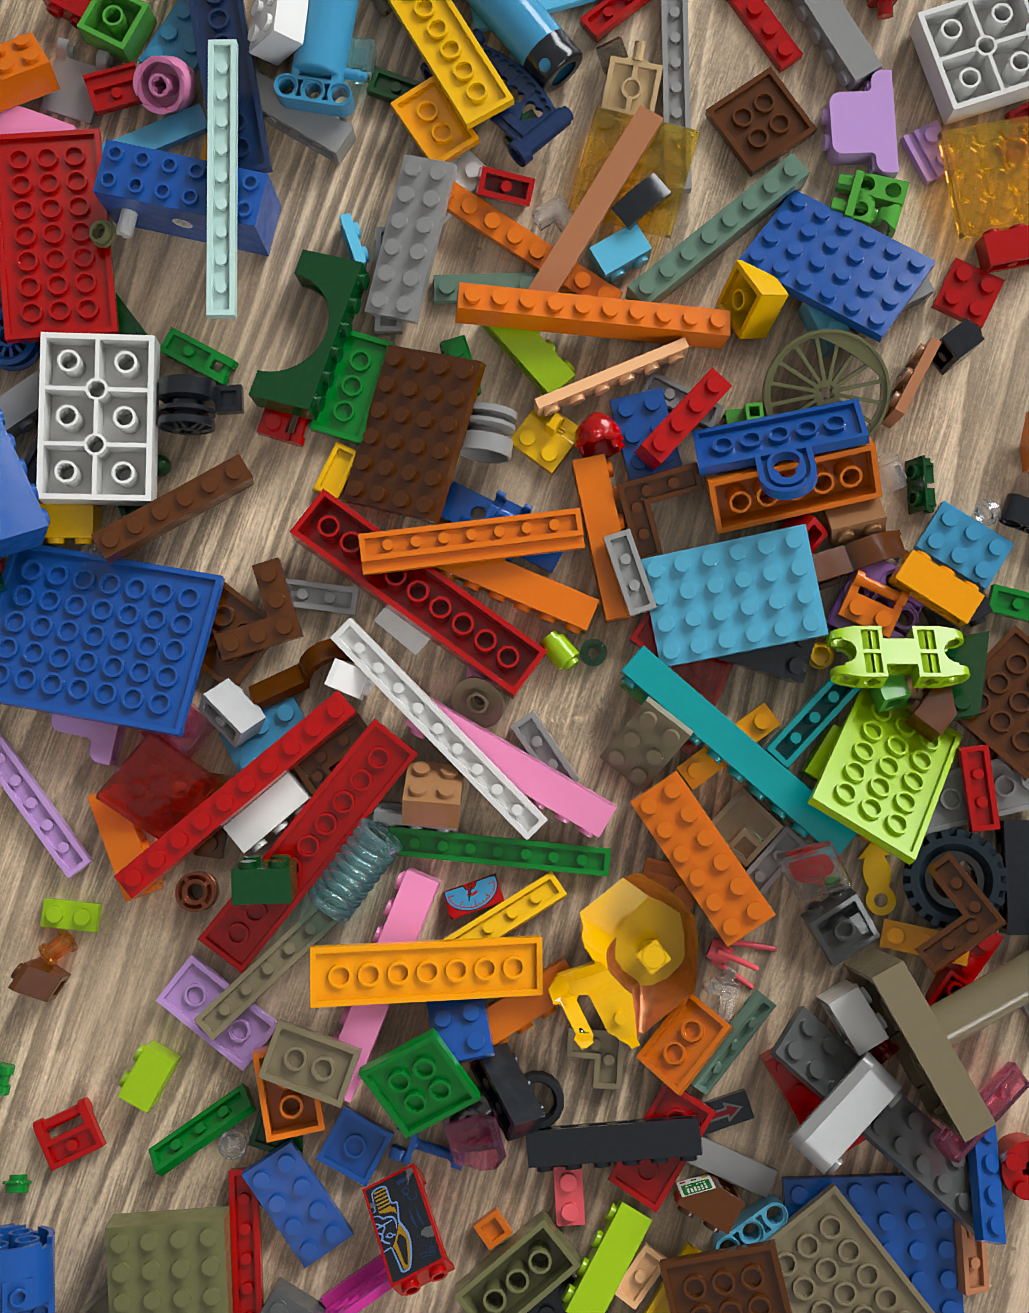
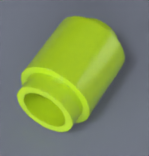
M555 630L540 642V645L547 650V658L558 671L565 669L567 672L579 662L577 657L580 653L563 633L560 634Z

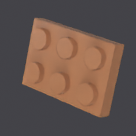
M931 337L925 345L920 343L915 353L912 352L905 364L907 368L905 373L899 377L893 388L896 392L889 401L887 412L881 422L882 425L891 428L906 413L941 341Z

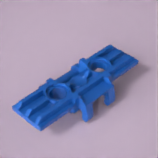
M453 481L449 488L441 518L451 523L471 521V512L475 508L485 510L486 515L482 519L530 514L533 507L526 503L524 507H521L507 500L506 493L500 490L497 491L496 498L492 501ZM563 552L522 556L520 558L553 573ZM506 558V561L510 563L513 560V558Z

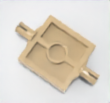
M640 40L635 41L632 57L621 58L611 56L600 113L613 115L620 119L617 133L619 136L622 135L623 127L625 126L626 129L640 105L652 112L655 110L663 65L653 64L643 59L646 42H641L640 52H638Z

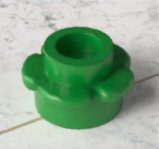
M27 1174L9 1175V1181L2 1182V1184H5L4 1193H29V1184L32 1183L31 1180H27Z

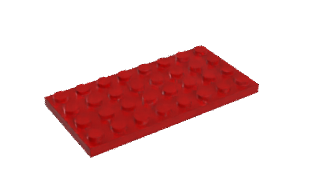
M99 128L0 134V283L4 334L7 344L40 342L41 332L119 334L112 247L110 245L107 248H100L93 243L89 236L90 227L95 221H109L108 212L93 192L103 154L102 137Z

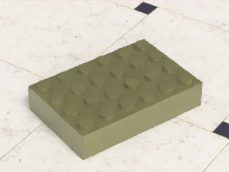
M229 1206L118 1213L112 1215L105 1227L109 1313H233Z

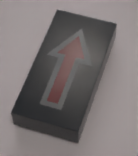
M744 1088L704 1102L716 1110V1113L703 1135L754 1118Z

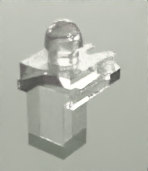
M728 967L723 971V978L711 975L710 981L703 982L702 988L708 993L720 996L716 1012L722 1018L732 1020L740 987L738 982L734 981L736 979V971Z

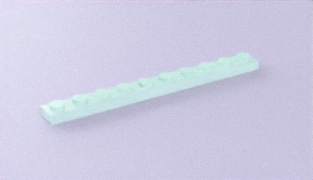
M236 39L208 40L206 316L209 319L237 318L238 43Z

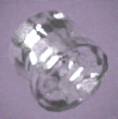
M235 1125L223 1133L218 1142L220 1154L230 1160L241 1157L249 1147L250 1133L243 1126Z

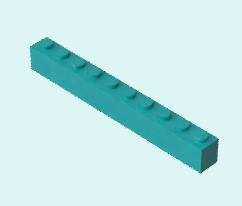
M644 645L619 672L623 676L621 681L633 691L637 688L644 694L642 697L644 701L648 696L694 731L688 740L696 746L701 743L708 749L706 755L715 763L720 764L722 761L729 768L727 773L739 783L742 780L751 787L748 791L760 801L763 799L767 800L772 805L770 810L782 820L786 817L794 824L791 828L802 838L808 836L815 842L813 845L815 849L824 851L830 856L838 857L856 836L857 833L808 804L807 802L812 793L811 789Z

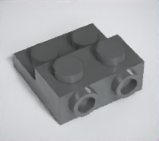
M848 885L832 888L829 892V897L821 902L813 901L809 903L805 908L806 912L801 914L810 933L817 940L833 967L881 937L858 894Z

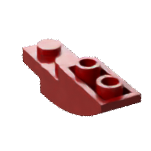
M995 932L970 950L967 966L951 963L938 972L924 997L928 1005H933L973 982L1004 937Z

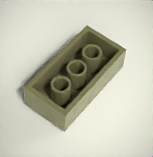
M543 1209L455 1284L454 1298L466 1313H527L581 1267L580 1254Z

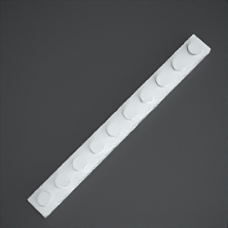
M349 618L330 637L526 840L548 820L352 618Z

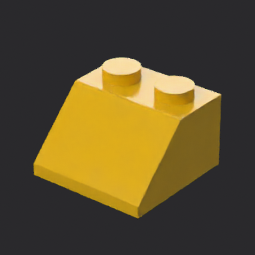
M736 260L715 305L718 309L731 310L730 326L739 339L766 338L789 294L775 276L742 260Z

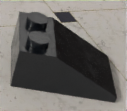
M816 638L716 657L715 659L786 682L803 683Z

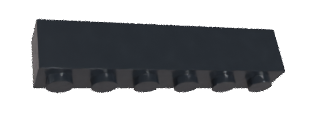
M699 1114L556 1125L539 1129L538 1132L526 1135L528 1167L536 1168L537 1172L553 1171L554 1166L565 1165V1170H577L582 1168V1164L593 1163L594 1168H605L611 1166V1162L622 1161L623 1166H633L640 1164L639 1160L651 1159V1163L660 1164L668 1162V1158L680 1157V1161L687 1162L695 1161L698 1155L703 1154Z

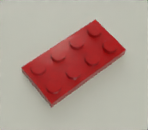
M664 1083L643 1119L699 1114L702 1137L716 1110L687 1091H684L681 1096L677 1095ZM680 1157L668 1158V1162L653 1164L651 1159L639 1160L640 1164L633 1166H623L622 1161H618L607 1180L655 1213L659 1210L686 1162L680 1161Z

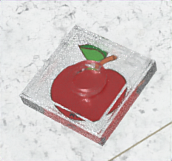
M831 839L777 854L776 861L798 901L852 888V880Z

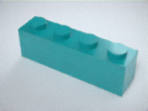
M829 675L769 740L763 749L785 768H788L861 688L835 684L831 681Z

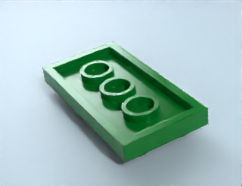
M352 330L351 336L348 339L346 338L343 347V358L340 363H337L334 371V383L332 387L328 388L326 393L325 408L319 413L317 421L312 420L311 431L356 445L362 444L363 433L367 425L368 411L388 345L395 346L394 342Z

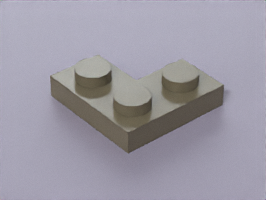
M568 1026L566 1057L594 1059L592 1087L596 1089L621 1090L624 1042L620 1041L616 1036L609 1034L606 1029L590 1028L594 1035V1043L582 1050L574 1040L576 1033L573 1027Z

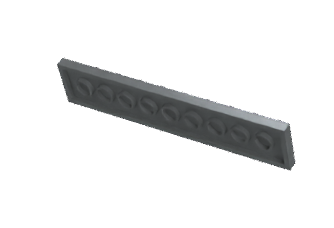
M804 1006L797 1007L769 1053L822 1101L861 1059L854 1050ZM903 1095L892 1108L887 1105L860 1135L975 1236L968 1153ZM1001 1183L1004 1210L1012 1192Z

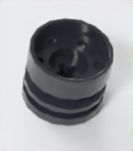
M172 374L158 379V400L165 403L157 407V413L160 415L157 418L158 429L173 434L189 436L205 435L215 431V421L212 419L216 418V412L208 407L216 403L215 381L203 376L190 374Z

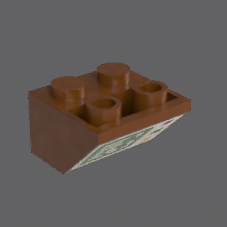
M712 1173L677 1181L671 1188L674 1201L678 1205L677 1209L690 1218H693L694 1215L704 1220L703 1224L715 1233L721 1230L729 1234L745 1205V1201L735 1185Z

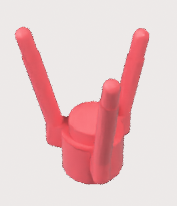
M714 936L705 957L711 959L710 964L721 968L738 982L752 990L754 988L753 984L723 962L728 964L731 960L754 971H758L759 967L734 955L733 947H727L721 937L719 939ZM738 940L732 944L775 952L777 950L775 946Z

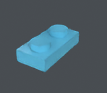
M350 213L340 215L339 229L350 260L363 262L366 269V264L370 260L366 246L361 247L359 238H361L358 222H353Z

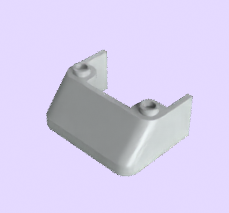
M869 1052L860 1055L861 1059L794 1133L791 1134L789 1132L786 1135L788 1141L823 1174L827 1171L833 1174L843 1163V1160L840 1158L842 1154L887 1105L892 1108L903 1096L899 1092L902 1085Z

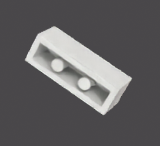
M287 773L227 823L223 829L243 853L253 851L255 854L268 843L265 839L273 832L275 835H278L288 827L287 820L294 814L297 815L312 796L293 773Z

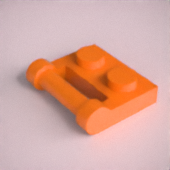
M857 570L836 616L857 626H881L883 638H890L910 593L904 590L899 592L867 577L865 572ZM860 586L894 601L892 608L857 593Z

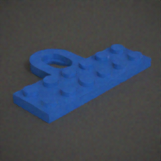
M858 398L692 431L700 476L756 466L760 487L763 492L779 500H791L802 497L815 487L818 475L814 454L870 444L869 433ZM783 460H793L799 463L796 467V473L791 477H782L773 468L774 465Z

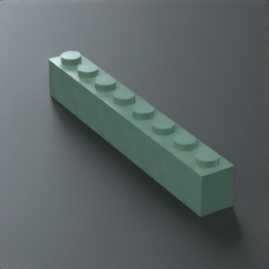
M792 152L628 285L625 298L627 300L661 303L778 208L788 195L804 187L810 171Z

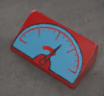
M496 873L443 891L451 920L504 901Z

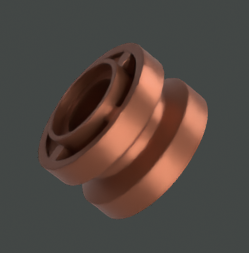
M206 871L188 873L176 885V900L187 911L199 912L205 910L217 901L219 884L216 878ZM194 884H199L203 888V895L200 899L195 898L192 894Z

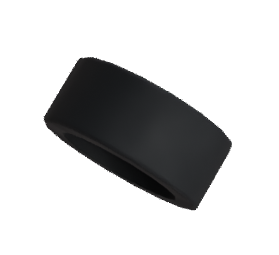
M529 1071L524 1076L528 1077L531 1084H545L552 1090L554 1095L552 1109L545 1114V1118L539 1128L544 1129L553 1125L560 1118L564 1109V1093L559 1081L552 1074L545 1071Z

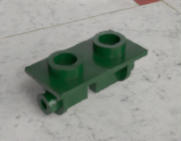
M925 455L905 461L909 515L921 511L924 514L933 513L934 508L937 507L935 488H927V484L934 483V463H931L930 458H925Z

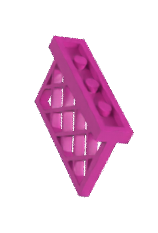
M379 1254L321 1296L320 1300L325 1307L324 1313H358L392 1289L382 1254Z

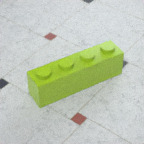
M481 325L542 395L575 382V369L567 359L562 360L556 354L558 351L555 345L549 339L545 341L539 335L540 331Z
M617 1199L615 1204L612 1202L608 1206L604 1215L606 1222L602 1230L597 1229L590 1242L592 1249L588 1257H582L581 1267L576 1270L578 1276L573 1285L569 1283L562 1295L561 1300L564 1301L562 1307L565 1312H606L652 1219L620 1199Z

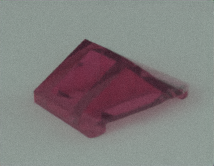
M478 1114L447 1123L444 1126L455 1165H465L480 1171L495 1170L506 1158L496 1117Z

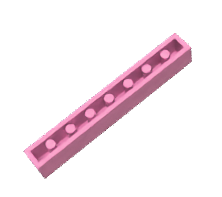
M427 695L523 794L530 797V801L536 807L544 809L546 806L555 812L553 816L566 824L571 821L578 825V831L590 838L594 835L600 837L617 807L616 804L580 783L573 781L563 773L549 767L544 762L537 760L520 748ZM407 719L405 724L411 727L410 732L424 739L425 735Z

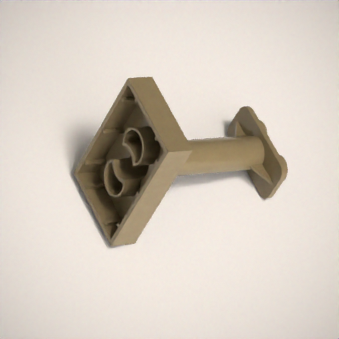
M872 947L844 963L854 983H857L860 988L864 987L872 999V1002L869 1004L875 1013L879 1012L888 1026V1028L884 1029L889 1037L887 1041L929 1115L964 1142L996 1125L994 1118L953 1046L1029 1003V950L931 1006L928 1005L904 961Z

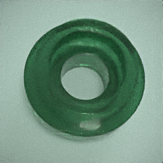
M589 639L580 648V658L588 666H598L606 659V646L600 640ZM595 648L598 651V656L591 658L588 655L589 649Z

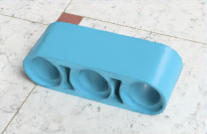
M768 1194L767 1198L762 1196L740 1212L729 1234L721 1230L718 1233L714 1232L711 1238L714 1250L719 1249L720 1244L725 1240L733 1241L732 1247L764 1241L787 1223L788 1211L781 1199L776 1195ZM778 1206L779 1211L775 1216L769 1217L766 1215L770 1207ZM746 1224H756L755 1230L752 1233H744L743 1228Z

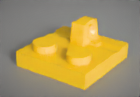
M533 409L511 437L513 448L550 475H553L574 447L576 442L575 432L578 426L560 412H555L550 416L542 414L537 417Z

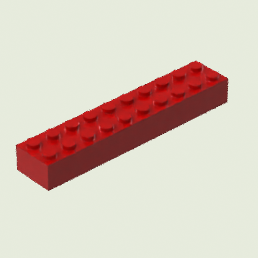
M323 488L289 531L293 540L482 678L492 682L508 697L514 699L544 659L547 650L433 567L363 576L358 534L379 532L381 530Z

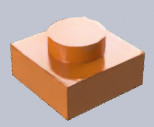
M497 1206L473 1223L474 1229L489 1251L513 1234V1229Z

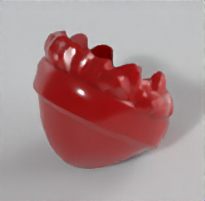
M601 412L591 413L578 426L575 432L576 442L574 447L579 449L583 458L605 454L607 459L622 450L625 444L622 442L624 437L620 427L613 419Z

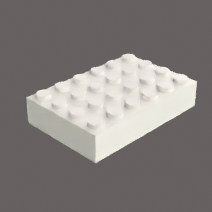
M956 0L916 14L908 31L944 126L1029 99V0Z
M41 332L36 482L39 501L44 504L144 506L157 499V418L159 417L157 407H159L160 343L155 335Z

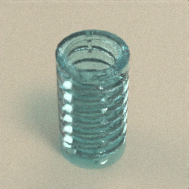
M361 818L358 823L359 827H355L352 835L347 837V844L341 845L340 852H337L334 855V860L328 863V869L322 871L321 877L317 878L314 885L308 891V897L319 910L340 922H348L351 919L356 908L360 907L362 900L366 899L368 892L373 889L374 884L380 880L381 875L386 872L387 867L392 864V861L403 848L394 834L379 823L368 818ZM368 827L376 830L382 836V839L379 838L375 833H373ZM318 894L321 895V896H323L325 899L322 900V899L318 896ZM329 901V902H331V903H333V904L339 906V908H336V907H334V906H331V905L328 904L327 902Z

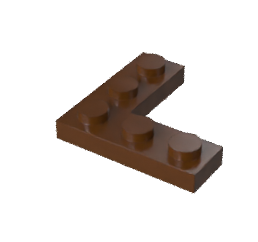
M697 462L616 484L627 529L630 528L640 559L663 555L651 503L704 489Z
M278 557L252 565L268 618L215 634L222 661H230L304 637L283 567Z
M359 713L294 768L312 794L317 791L332 772L330 768L341 761L368 727Z
M950 851L926 869L961 912L962 916L915 949L934 975L1007 924Z

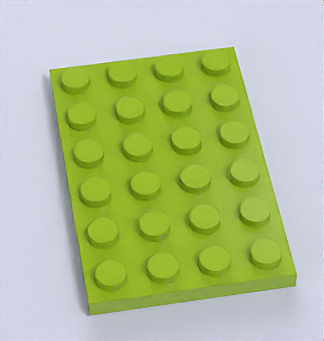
M861 688L855 695L807 803L910 865L916 860L962 734L948 726L944 733L931 743L904 722L910 715L906 711L911 705L909 702L904 707L878 713L868 688Z

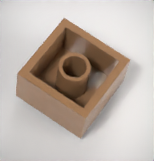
M412 761L407 768L402 798V824L459 829L464 775L451 763Z

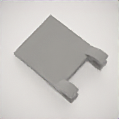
M59 37L56 43V59L53 71L60 90L44 95L41 109L92 125L95 111L82 75L111 68L114 66L115 59L109 57V52L99 49L96 55V66L74 60L72 58L75 53V46L70 45L68 39Z

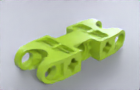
M851 626L833 630L828 633L829 635L825 636L827 647L844 653L850 660V662H845V665L836 666L830 670L831 681L838 685L853 688H882L889 677L888 675H911L913 688H942L963 683L970 678L967 666L959 665V662L950 660L945 652H948V649L957 648L964 643L963 634L957 629L942 626H912L905 638H883L881 626Z

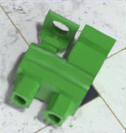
M857 170L854 176L840 174L835 191L847 194L848 197L847 200L833 197L830 209L839 211L844 214V217L852 218L868 227L871 224L879 227L880 223L884 222L888 226L886 236L892 238L896 232L910 182L875 174H864L865 171Z

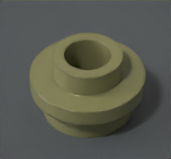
M98 220L91 225L89 236L96 246L107 248L115 240L116 228L107 220Z

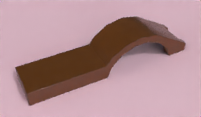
M900 530L872 534L846 545L813 554L818 583L850 574L881 561L903 558L908 553V550L904 548L900 535H902Z
M331 638L317 642L304 652L298 664L249 686L253 704L258 705L263 710L309 689L313 674L321 666L334 661L335 658L353 661Z

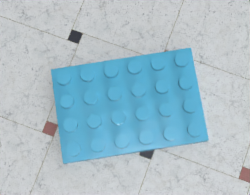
M806 524L641 559L657 606L656 609L650 611L658 657L668 667L829 635Z

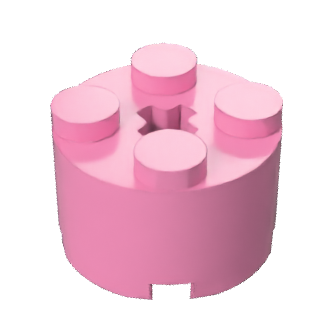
M151 56L136 68L133 76V88L136 96L140 98L143 103L142 105L147 110L156 114L177 113L189 108L195 98V73L190 66L177 57Z

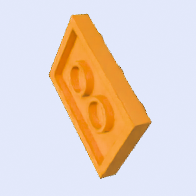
M434 76L390 103L391 109L425 158L451 162L480 143L479 137L473 128L466 129Z

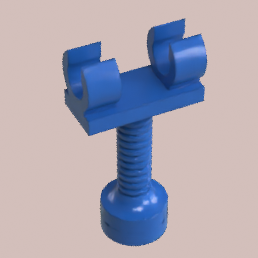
M418 1132L411 1137L408 1149L401 1145L392 1144L388 1155L392 1160L409 1165L413 1151L418 1149V1151L429 1152V1154L437 1155V1157H442L443 1159L448 1158L451 1164L450 1167L461 1171L467 1152H463L456 1147L447 1149V1147H442V1145L439 1146V1144L436 1145L433 1142L428 1143L426 1140H420Z

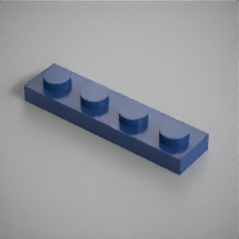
M996 1125L968 1140L967 1147L975 1241L1002 1245L1007 1243Z

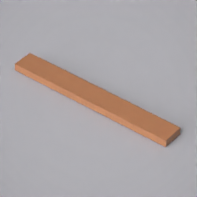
M642 105L639 106L528 289L560 292L662 125L663 117Z

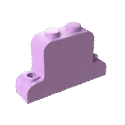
M878 70L872 75L870 81H865L863 91L837 92L831 96L827 107L821 109L820 123L821 126L825 125V134L822 137V150L826 151L827 160L832 165H867L869 174L895 179L899 173L892 70Z
M49 714L55 730L87 737L91 740L89 755L95 762L117 766L126 727Z

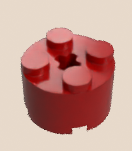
M1020 1132L1010 1133L1000 1138L997 1142L1001 1183L1020 1199L1029 1200V1135Z

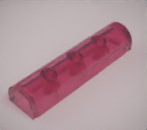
M1009 1061L979 1091L995 1122L1029 1088V1082L1016 1063ZM945 1127L934 1139V1143L946 1158L959 1163L991 1128L964 1142Z

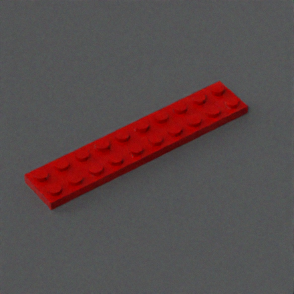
M374 718L262 858L272 859V855L288 854L289 859L297 858L298 892L292 903L232 905L231 897L199 936L198 940L242 974L418 755V752Z

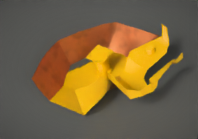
M635 873L623 877L580 912L579 928L583 944L593 961L557 973L548 988L553 1004H558L564 1009L576 1033L574 1040L582 1050L594 1043V1035L577 1002L578 995H589L607 1032L616 1036L620 1041L628 1044L633 1049L640 1046L639 1036L695 992L698 973V937L695 916L667 888L641 873Z

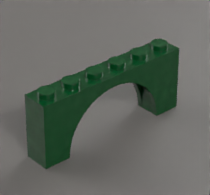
M303 249L294 274L302 287L315 291L327 301L329 321L326 334L318 348L303 362L280 371L257 370L248 395L258 407L317 421L319 413L325 408L326 393L328 388L332 387L334 383V371L337 363H340L343 358V347L346 338L348 339L351 336L352 322L355 314L357 315L360 311L361 297L364 290H367L369 286L370 276L363 262Z

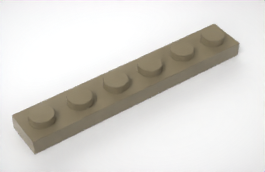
M321 899L193 1020L214 1041L309 951V946H314L341 921V918Z

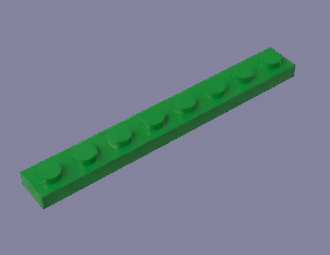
M388 826L385 854L608 877L611 848Z

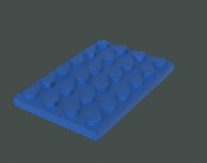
M797 190L788 195L739 258V260L775 276L790 296L879 343L929 275L936 262L852 218L844 217L843 213L831 210L829 206Z

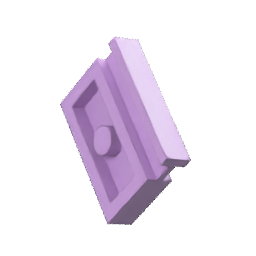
M937 120L914 130L909 135H904L900 140L924 186L958 171L962 166Z

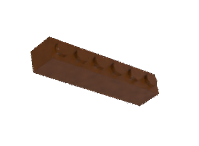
M237 454L91 534L110 565L254 485L253 476L240 454Z

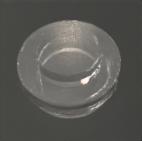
M982 499L976 503L974 514L980 523L985 526H991L1000 518L1001 512L994 500Z

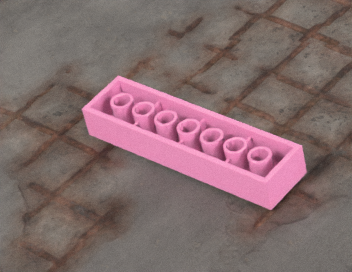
M413 867L407 869L406 872H400L394 886L398 893L396 898L392 897L389 899L383 913L387 920L385 925L381 923L378 926L372 942L417 941L442 879ZM392 1003L347 1006L343 1011L339 1021L343 1028L341 1031L338 1030L333 1038L362 1048L345 1097V1101L349 1103L354 1097L361 1081V1077L358 1075L359 1069L369 1062Z

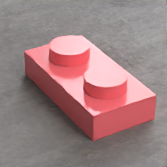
M565 1165L554 1166L557 1226L585 1225L582 1168L565 1170Z

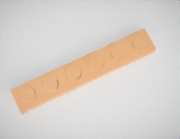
M681 338L535 398L533 408L537 417L545 414V416L553 415L555 412L560 411V407L567 404L575 406L583 402L586 396L593 393L595 396L602 395L610 390V386L615 384L626 385L632 382L635 376L642 373L650 375L660 369L659 366L666 363L674 365L681 362L689 349L686 338Z

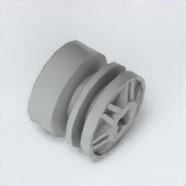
M475 402L459 456L483 463L501 464L510 462L513 440L506 436L515 433V426L513 424L517 422V412L506 406L494 403Z

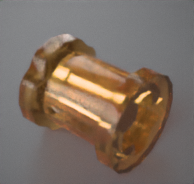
M64 929L59 931L58 936L49 943H42L38 946L41 957L50 966H55L58 963V959L68 952H74L78 949L72 935Z

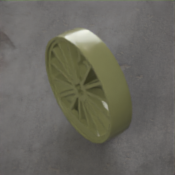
M840 329L813 330L792 339L779 350L771 361L762 387V403L766 416L774 415L772 410L774 406L806 399L810 400L797 410L841 402L842 400L839 398L850 400L858 398L861 402L878 404L872 419L864 416L865 421L869 423L867 425L869 437L873 435L883 421L890 401L889 374L880 354L860 336ZM819 338L834 344L827 379ZM811 339L815 341L821 380L799 348L800 344ZM840 347L850 354L832 379L838 348ZM791 350H796L816 383L783 362L784 357ZM853 357L864 363L860 368L837 382ZM780 365L813 388L775 382L773 377ZM868 367L879 377L878 380L839 388ZM880 384L879 400L840 393ZM829 385L831 387L829 392L832 396L821 400L822 394L819 392V389L821 387L827 388ZM771 386L812 393L771 402Z

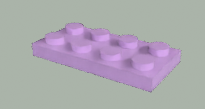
M192 954L155 1001L239 1069L244 1071L253 1060L252 1053L254 1048L265 1045L274 1033L278 1021L257 1004L253 1003L212 1041L193 1019L231 984L196 955Z

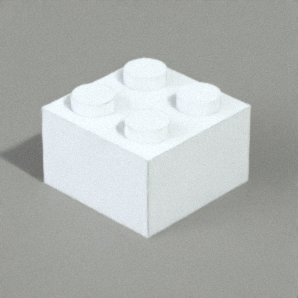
M255 0L251 9L253 23L248 33V41H250L249 53L278 66L302 46L309 0Z
M844 979L816 996L843 1042L854 1050L857 1055L864 1054L889 1038L884 1030L888 1026L880 1013H875L869 1004L872 1002V999L864 987L860 988L857 983L853 984Z

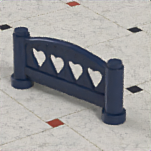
M478 28L471 29L501 79L507 81L505 85L508 90L516 89L518 95L525 97L524 100L514 102L513 106L489 118L512 139L507 145L508 152L519 166L525 167L533 160L535 153L571 125L574 116L566 106L556 109L546 92L529 72L508 56L484 45L485 37ZM425 62L422 63L420 69L427 80L433 74ZM528 104H533L536 111L543 113L537 118L521 120L524 108Z

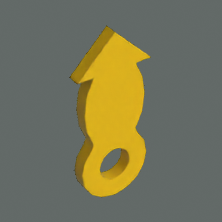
M869 842L857 858H864L862 876L868 887L865 894V905L871 913L884 916L892 912L896 906L895 893L889 887L891 870L885 858L886 855L891 854L878 845ZM879 893L884 894L887 899L886 904L882 907H878L874 902L875 896Z

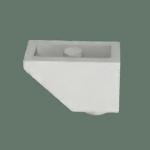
M337 658L334 659L324 683L331 689L338 690L361 701L364 695L367 697L370 695L374 685L361 669Z

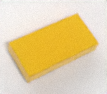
M336 441L313 487V491L320 493L324 488L337 499H340L347 485L356 450Z

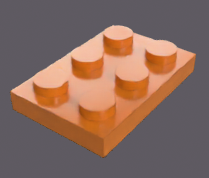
M693 994L668 1014L637 1054L636 1058L677 1095L681 1096L734 1027Z

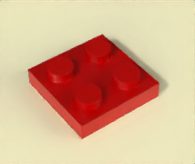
M955 258L931 308L960 322L968 318L971 323H975L981 329L1005 280L961 259Z

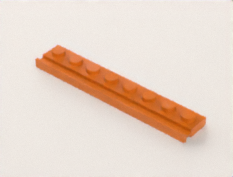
M580 508L358 534L363 576L585 548Z

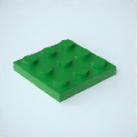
M434 1028L363 1065L359 1069L358 1075L406 1139L478 1102L481 1097L480 1091Z

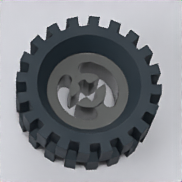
M941 830L924 837L916 860L910 865L906 862L904 864L903 885L908 901L917 914L936 927L945 928L962 916L949 897L944 898L937 893L933 886L932 876L926 869L950 851L959 863L965 861L971 866L975 873V884L998 910L1006 900L1004 897L1005 893L1008 892L1009 885L1007 884V868L1004 867L1000 853L996 852L990 842L985 841L975 833L965 830Z

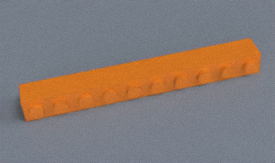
M459 282L456 297L455 323L669 344L685 337L690 347L721 350L730 337L731 310Z

